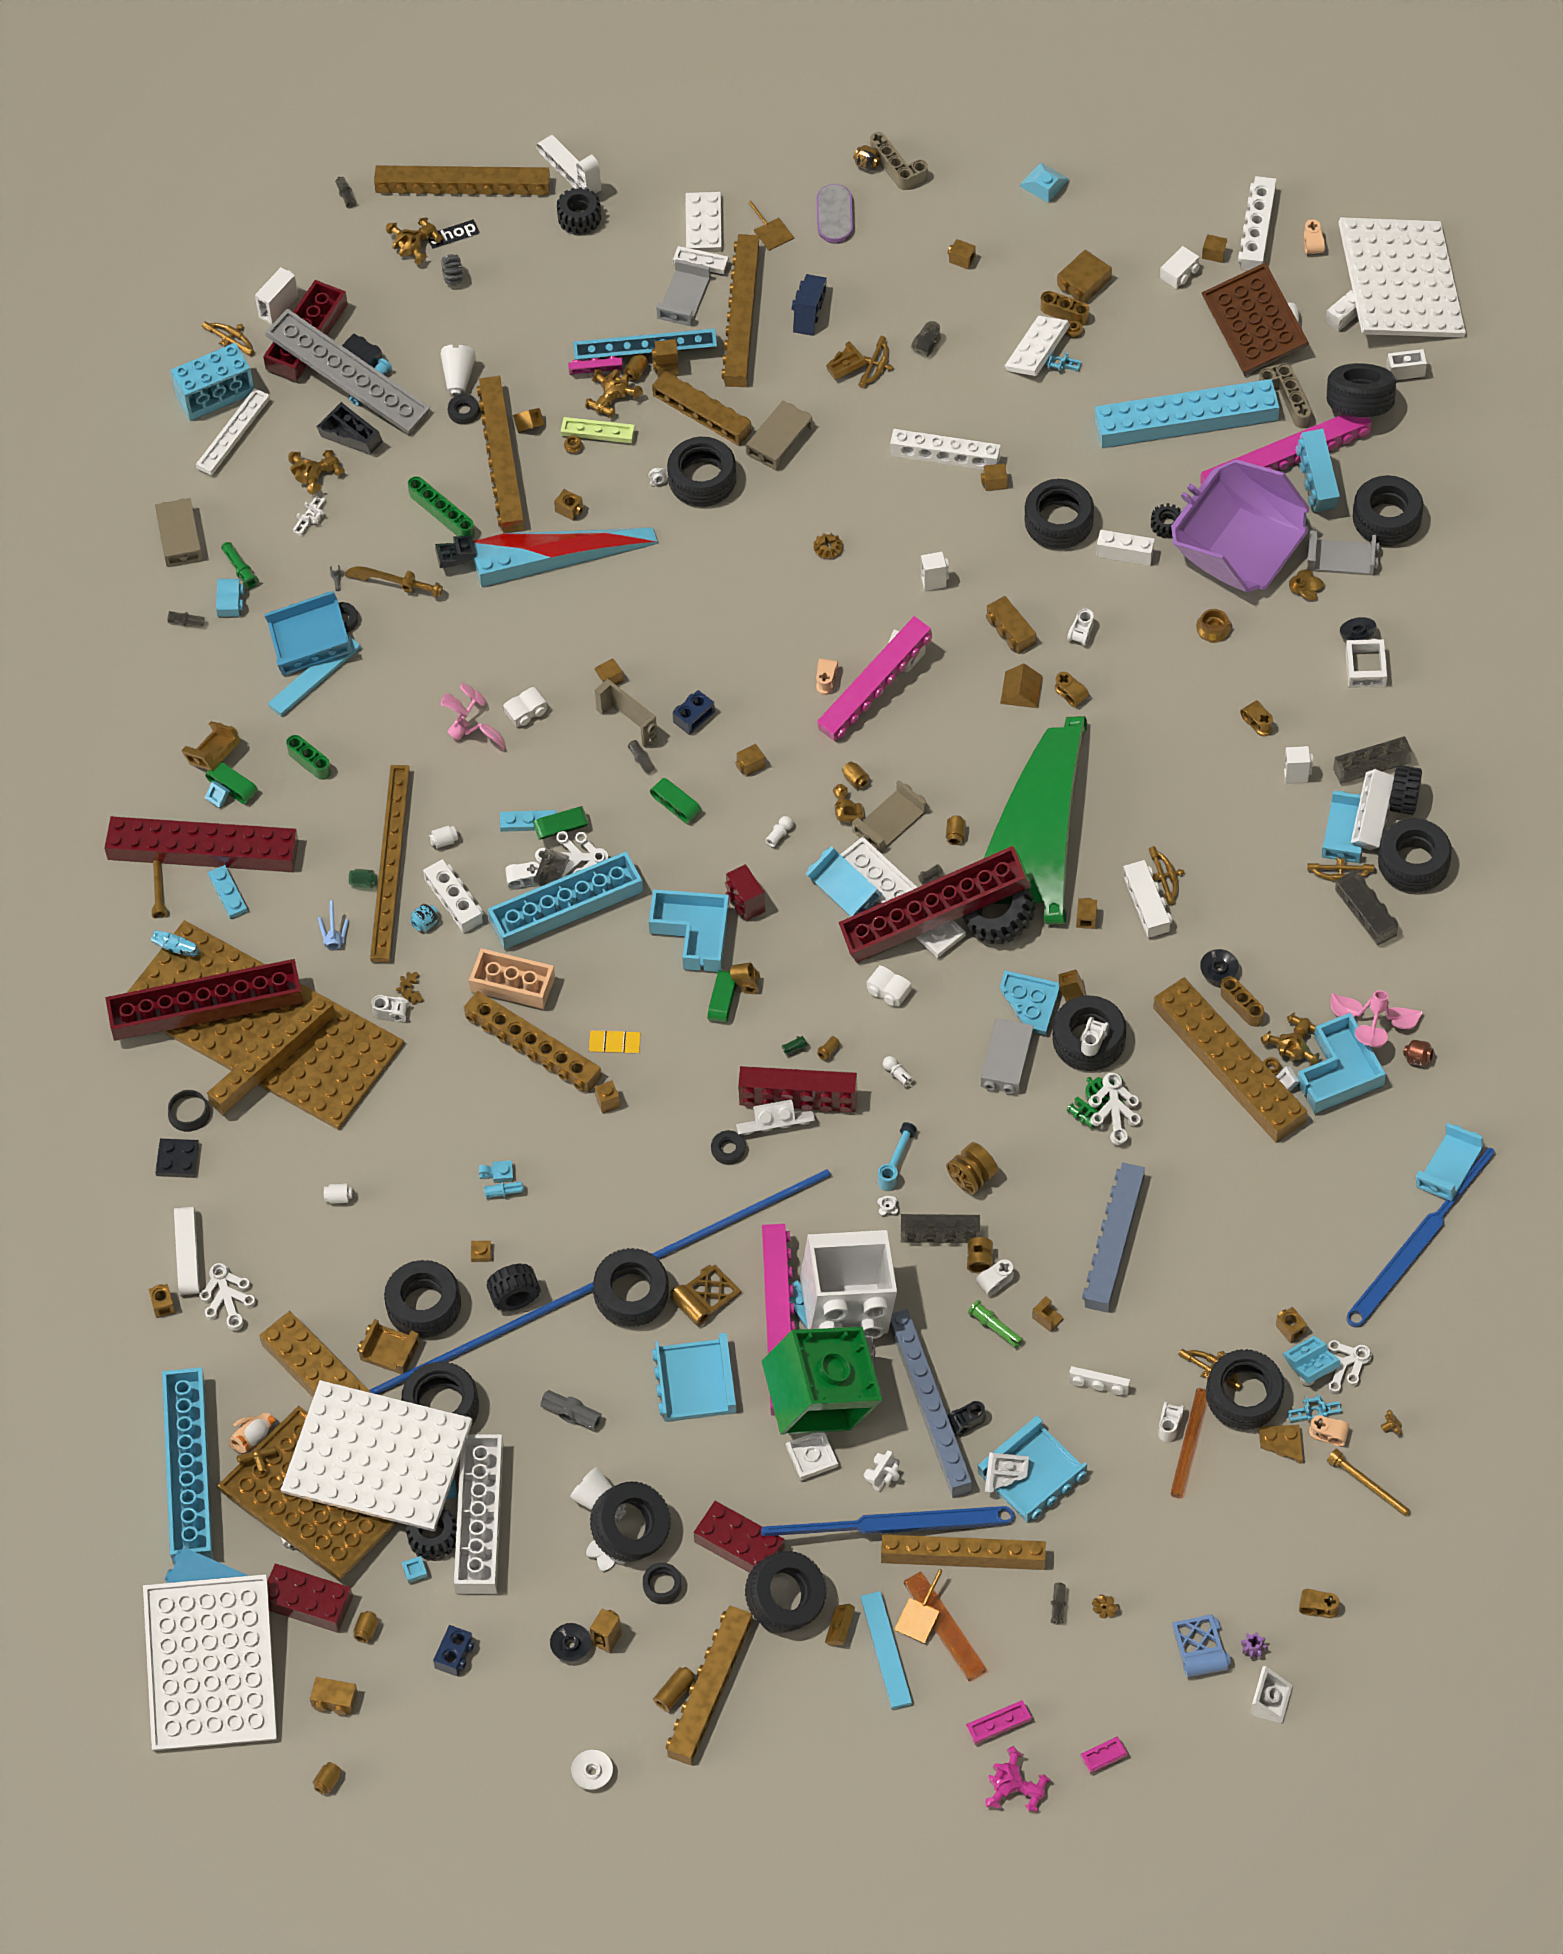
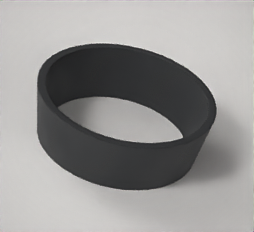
M195 1090L180 1091L169 1101L168 1119L177 1130L183 1132L196 1131L202 1128L209 1120V1104L204 1096ZM194 1096L202 1099L205 1102L204 1112L194 1121L182 1122L175 1119L171 1114L170 1110L173 1104L183 1097Z

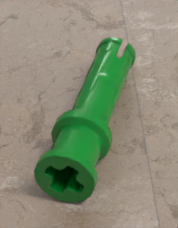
M225 542L221 549L234 566L236 576L241 578L246 589L255 587L259 581L258 577L253 575L251 567L243 562L232 543Z

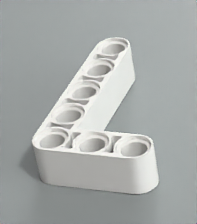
M553 135L537 143L536 146L539 153L573 188H588L589 191H594L595 194L601 191L599 163L593 155H589L579 162Z

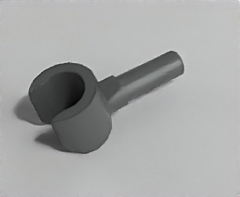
M338 565V570L334 571L332 566H330V575L334 579L335 590L339 591L341 568Z

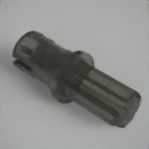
M337 177L335 183L339 189V195L343 198L347 208L354 207L356 200L353 197L352 188L348 186L344 177Z
M169 611L168 623L182 624L185 627L187 625L202 627L205 623L204 617L189 615L188 612L178 613Z
M637 740L631 741L628 744V749L634 755L635 762L639 763L646 773H651L655 767L648 758V753L642 749Z
M1061 1582L1054 1584L1053 1600L1051 1601V1623L1053 1624L1056 1621L1057 1624L1064 1623V1607L1067 1606V1602H1065L1066 1585Z

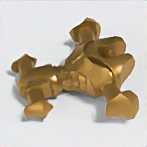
M427 217L419 219L418 224L423 226L419 230H400L397 227V222L387 223L386 232L396 235L392 248L398 249L400 247L401 249L398 254L401 257L414 254V263L417 265H421L427 258L425 253L420 252L421 241L433 237L436 243H440L444 238L443 235L438 234L435 225L427 222Z
M594 369L592 381L601 382L600 385L603 388L604 394L597 401L587 398L585 407L594 408L598 414L605 413L608 415V418H611L616 414L615 408H609L612 404L611 401L625 397L626 394L633 395L635 400L643 395V389L637 385L635 388H630L629 375L625 373L621 378L620 371L617 369L606 377L602 375L601 369Z
M325 450L322 454L325 458L321 459L320 462L309 459L303 460L301 452L292 451L289 453L288 460L294 464L290 467V471L298 482L309 484L307 488L309 494L315 495L322 488L316 482L319 475L323 472L334 470V475L337 476L345 472V469L340 467L339 459L333 456V450Z
M1293 1012L1287 1016L1288 1023L1296 1024L1293 1033L1282 1034L1280 1037L1270 1035L1271 1031H1268L1267 1034L1260 1038L1264 1046H1267L1268 1042L1276 1044L1279 1055H1286L1292 1061L1300 1060L1304 1057L1310 1061V1066L1318 1064L1320 1054L1316 1053L1314 1055L1309 1052V1047L1304 1041L1308 1030L1315 1033L1317 1026L1312 1024L1308 1018H1299Z

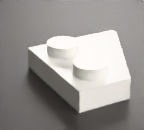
M989 1452L985 1491L993 1492L994 1489L1007 1486L1015 1480L1027 1477L1029 1456Z

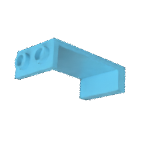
M1333 791L1321 858L1337 860L1336 857L1340 859L1345 857L1346 862L1359 863L1362 847L1351 844L1361 794Z
M832 846L823 851L820 859L816 863L811 864L806 873L850 916L869 909L882 895L872 883Z
M1447 1123L1446 1136L1425 1171H1418L1416 1175V1187L1452 1201L1484 1148L1483 1137L1476 1132H1470L1458 1125Z

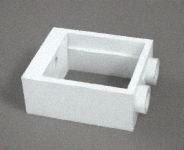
M1384 639L1347 640L1345 652L1348 687H1386L1387 669ZM1379 652L1380 671H1354L1352 653Z

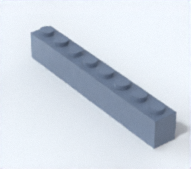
M1122 1162L1121 1169L1116 1170L1114 1180L1117 1183L1116 1186L1112 1185L1110 1197H1113L1112 1202L1107 1203L1105 1214H1108L1107 1220L1103 1219L1101 1225L1103 1235L1098 1237L1096 1248H1099L1097 1254H1093L1091 1265H1094L1093 1271L1089 1270L1087 1277L1089 1286L1084 1288L1082 1299L1085 1300V1308L1106 1313L1109 1311L1143 1185L1145 1167Z

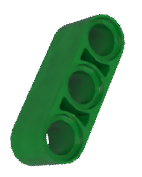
M291 735L287 738L288 754L292 759L318 779H327L331 775L329 759L299 735Z
M223 762L213 771L208 770L205 774L210 783L218 782L230 790L228 795L242 804H247L258 792V788L253 782Z
M662 778L650 789V794L656 801L687 824L702 811L700 805L667 778Z
M583 806L541 817L533 821L538 840L556 836L561 831L570 832L589 825Z
M718 970L708 1008V1020L725 1023L728 1021L737 986L728 971Z

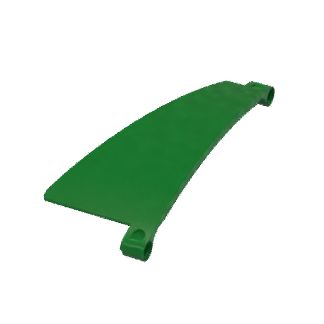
M1086 716L1066 717L1064 727H1053L1046 730L1025 765L1008 799L984 856L986 858L1011 846L1015 847L1031 884L1029 889L1034 897L1033 902L1044 903V921L1048 925L1066 923L1064 893L1069 824L1082 733L1087 732ZM1012 895L992 904H1012Z

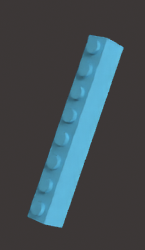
M714 328L574 341V358L576 360L651 353L652 349L655 348V341L676 339L677 350L716 347V331Z

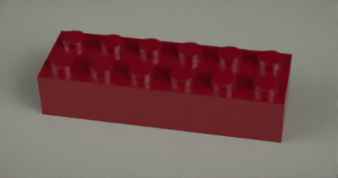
M314 280L293 313L325 335H328L348 305L346 291ZM272 342L263 356L265 370L296 382L307 367V364L275 342Z
M740 1066L738 1083L739 1105L750 1108L792 1100L794 1109L805 1111L822 1110L824 1112L841 1111L843 1113L856 1112L857 1073Z

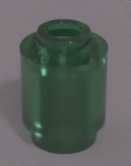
M350 870L349 885H353L356 888L372 889L373 885L377 884V874H374V870Z

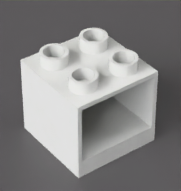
M887 1230L808 1234L800 1273L807 1328L863 1327L865 1336H873L874 1339L888 1333L897 1288Z

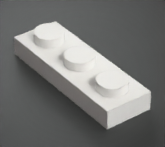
M680 246L677 247L673 258V264H675L676 259L686 260L691 263L710 267V272L719 274L725 273L729 262L728 256Z
M1071 1366L1069 1372V1382L1076 1386L1085 1385L1098 1391L1107 1390L1116 1395H1128L1130 1379Z

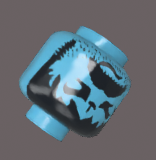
M421 904L411 913L410 922L417 931L427 932L438 923L437 914L439 912L433 905Z

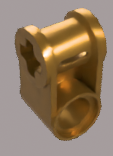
M1068 672L1057 674L1055 691L1069 705L1076 707L1089 696L1087 688Z
M1255 700L1240 710L1243 720L1257 734L1268 736L1272 733L1271 724L1273 716L1259 701Z
M750 962L732 965L730 968L732 980L744 993H757L759 989L757 981L760 978V972L756 970L753 964Z
M1304 1589L1301 1593L1299 1612L1304 1615L1333 1618L1339 1612V1598L1333 1593Z

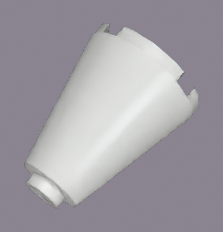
M448 345L441 349V360L447 392L452 396L464 394L476 359L475 350L469 346L459 345V348H453V345Z
M594 1467L582 1479L581 1484L577 1485L570 1495V1498L590 1510H592L598 1497L612 1487L597 1467ZM625 1504L618 1506L615 1520L620 1521L627 1513L624 1510L626 1508Z

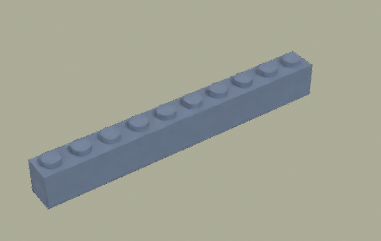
M905 1309L892 1313L889 1326L951 1496L954 1498L971 1493L972 1482L909 1311Z

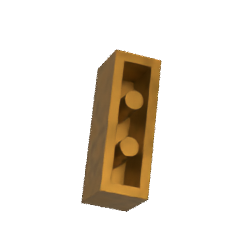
M1006 596L987 605L986 618L988 622L994 624L998 634L1007 640V644L1011 649H1014L1019 654L1036 644V632Z

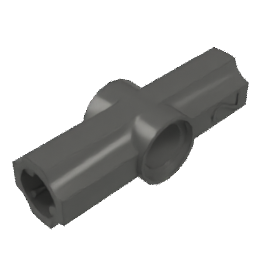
M551 1390L544 1393L540 1403L541 1407L557 1413L564 1421L568 1423L577 1422L592 1430L598 1427L602 1417L601 1413L584 1406L577 1398L571 1396L566 1398Z

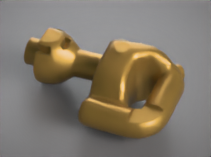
M837 784L833 788L834 796L838 798L834 805L837 819L843 822H852L858 817L862 820L864 815L862 804H855L852 800L845 799L848 794V788L843 784Z

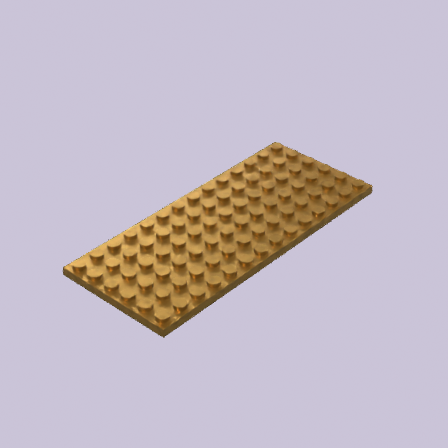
M184 920L174 934L195 943L199 949L198 956L180 955L162 948L128 992L266 964ZM300 983L304 1003L161 1032L232 1071L319 993ZM324 997L333 1005L335 1017L263 1079L258 1086L339 1130L404 1045V1040Z

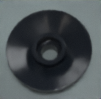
M1357 617L1341 625L1340 635L1346 640H1365L1376 632L1377 626L1375 621L1370 618Z
M1223 949L1207 952L1200 962L1201 973L1207 980L1214 983H1221L1225 977H1235L1239 969L1237 958L1231 952Z
M576 1623L560 1625L554 1630L550 1638L552 1653L558 1659L565 1662H575L587 1655L591 1647L589 1632L583 1626ZM569 1643L575 1644L572 1648L567 1647Z

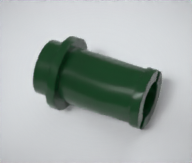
M796 1036L797 1039L782 1045L786 1056L800 1049L805 1050V1047L808 1045L803 1036Z

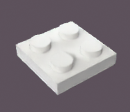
M824 1432L812 1433L786 1443L787 1451L800 1481L838 1467V1462Z

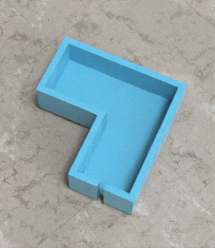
M653 889L649 916L650 934L685 936L682 956L683 969L700 971L701 967H704V971L718 972V970H722L730 908L729 895Z
M1351 1012L1316 1026L1314 1038L1327 1060L1298 1071V1079L1300 1081L1298 1086L1303 1095L1307 1096V1102L1314 1114L1382 1087L1385 1084L1386 1073L1371 1047L1361 1043L1355 1036L1356 1028L1359 1026Z

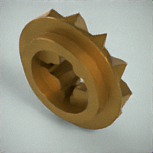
M823 533L822 536H817L813 547L818 556L829 559L838 556L842 551L843 545L838 535ZM826 542L831 544L830 549L825 545Z

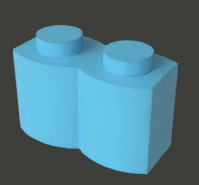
M217 579V617L240 616V611H243V600H240V597L244 595V585L240 584V579Z

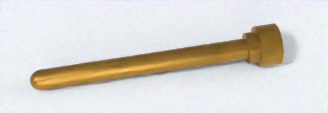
M153 861L155 904L151 909L152 917L156 919L158 918L157 915H163L162 918H166L167 908L162 900L161 862Z
M1336 1448L1330 1454L1327 1462L1332 1466L1342 1467L1405 1516L1409 1515V1508L1347 1462L1340 1450Z

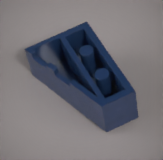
M806 274L804 281L801 280L799 290L796 292V297L791 307V310L794 311L793 333L814 336L815 323L819 319L817 313L822 308L826 294L827 277Z

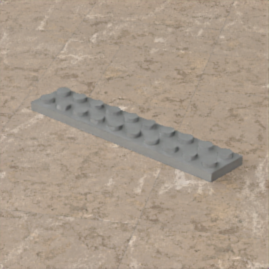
M286 309L265 332V336L407 434L430 411V406L289 309Z

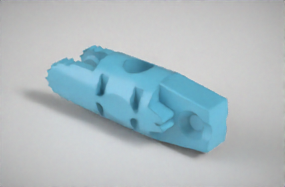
M155 930L151 938L152 943L180 955L185 954L196 957L199 954L197 945L181 936Z

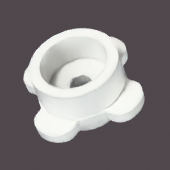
M654 468L650 471L648 476L651 479V486L667 482L665 469Z
M893 1196L879 1198L877 1201L878 1205H880L879 1214L882 1216L889 1213L896 1214L898 1212L896 1207L897 1199Z

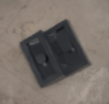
M471 535L453 536V543L435 544V552L440 568L457 566L476 557Z

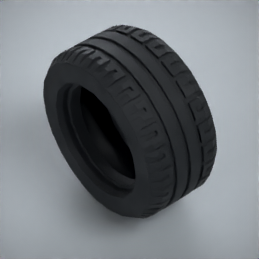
M699 436L687 439L678 444L668 458L667 472L670 489L678 499L687 504L703 507L714 505L727 498L736 485L735 456L726 444L715 438ZM697 462H711L721 470L716 477L707 481H694L687 478L683 473L688 466Z
M1050 479L1035 486L1028 494L1025 501V527L1030 537L1037 543L1052 549H1066L1084 541L1092 530L1094 520L1093 499L1090 493L1077 482L1068 479ZM1052 504H1065L1075 509L1078 516L1071 522L1055 524L1045 520L1040 512Z
M1251 1349L1228 1352L1215 1362L1210 1371L1206 1385V1401L1213 1415L1229 1427L1231 1426L1239 1430L1259 1428V1426L1267 1424L1279 1410L1285 1389L1282 1372H1280L1279 1367L1270 1357H1267L1265 1354L1263 1355L1261 1352L1259 1353ZM1240 1372L1253 1374L1264 1384L1267 1393L1266 1398L1255 1406L1245 1407L1237 1405L1225 1394L1223 1383L1226 1378Z
M432 1362L431 1364L428 1363L419 1367L414 1373L410 1374L411 1376L407 1378L408 1380L405 1381L401 1401L419 1405L422 1396L430 1389L438 1386L450 1387L462 1396L461 1403L452 1413L472 1418V1427L479 1413V1398L476 1384L472 1376L465 1369L454 1363Z

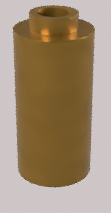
M679 1667L654 1696L653 1701L662 1710L669 1712L695 1681L694 1673L687 1667Z

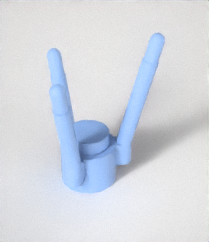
M330 900V931L327 935L322 918L318 917L323 936V945L328 949L336 950L345 944V934L349 920H345L340 935L335 930L333 900Z

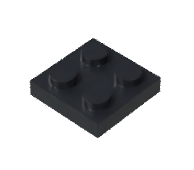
M160 1138L155 1171L156 1176L195 1178L199 1140Z

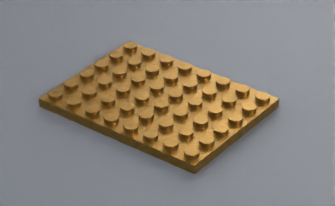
M298 1405L255 1448L260 1450L271 1446L276 1447V1454L262 1457L267 1471L262 1474L259 1473L255 1460L239 1463L217 1485V1488L340 1581L398 1522L281 1492V1487L308 1414L307 1411Z

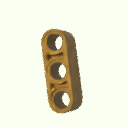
M1045 291L1041 294L1040 308L1044 314L1068 320V322L1078 321L1082 326L1089 322L1088 304L1053 291Z
M1231 976L1225 977L1221 982V997L1247 1024L1253 1027L1261 1025L1264 1017V1007L1236 978Z

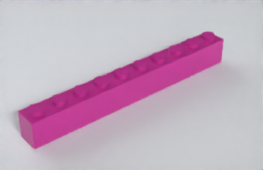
M1342 414L1235 459L1276 471L1285 470L1289 466L1301 463L1300 456H1297L1295 447L1302 432L1323 429L1328 450L1331 451L1340 445L1348 444L1357 438L1370 434L1372 422L1368 417H1352ZM1235 459L1201 472L1200 484H1203L1213 469Z
M786 1224L762 1225L768 1354L791 1330H795L794 1321H790V1315H794V1304L789 1303V1297H793V1285L788 1283V1279H792V1267H788L787 1261L791 1260V1249H787V1243L790 1242V1231H786ZM770 1397V1410H771V1415H775L774 1408H773L772 1401H771V1397Z

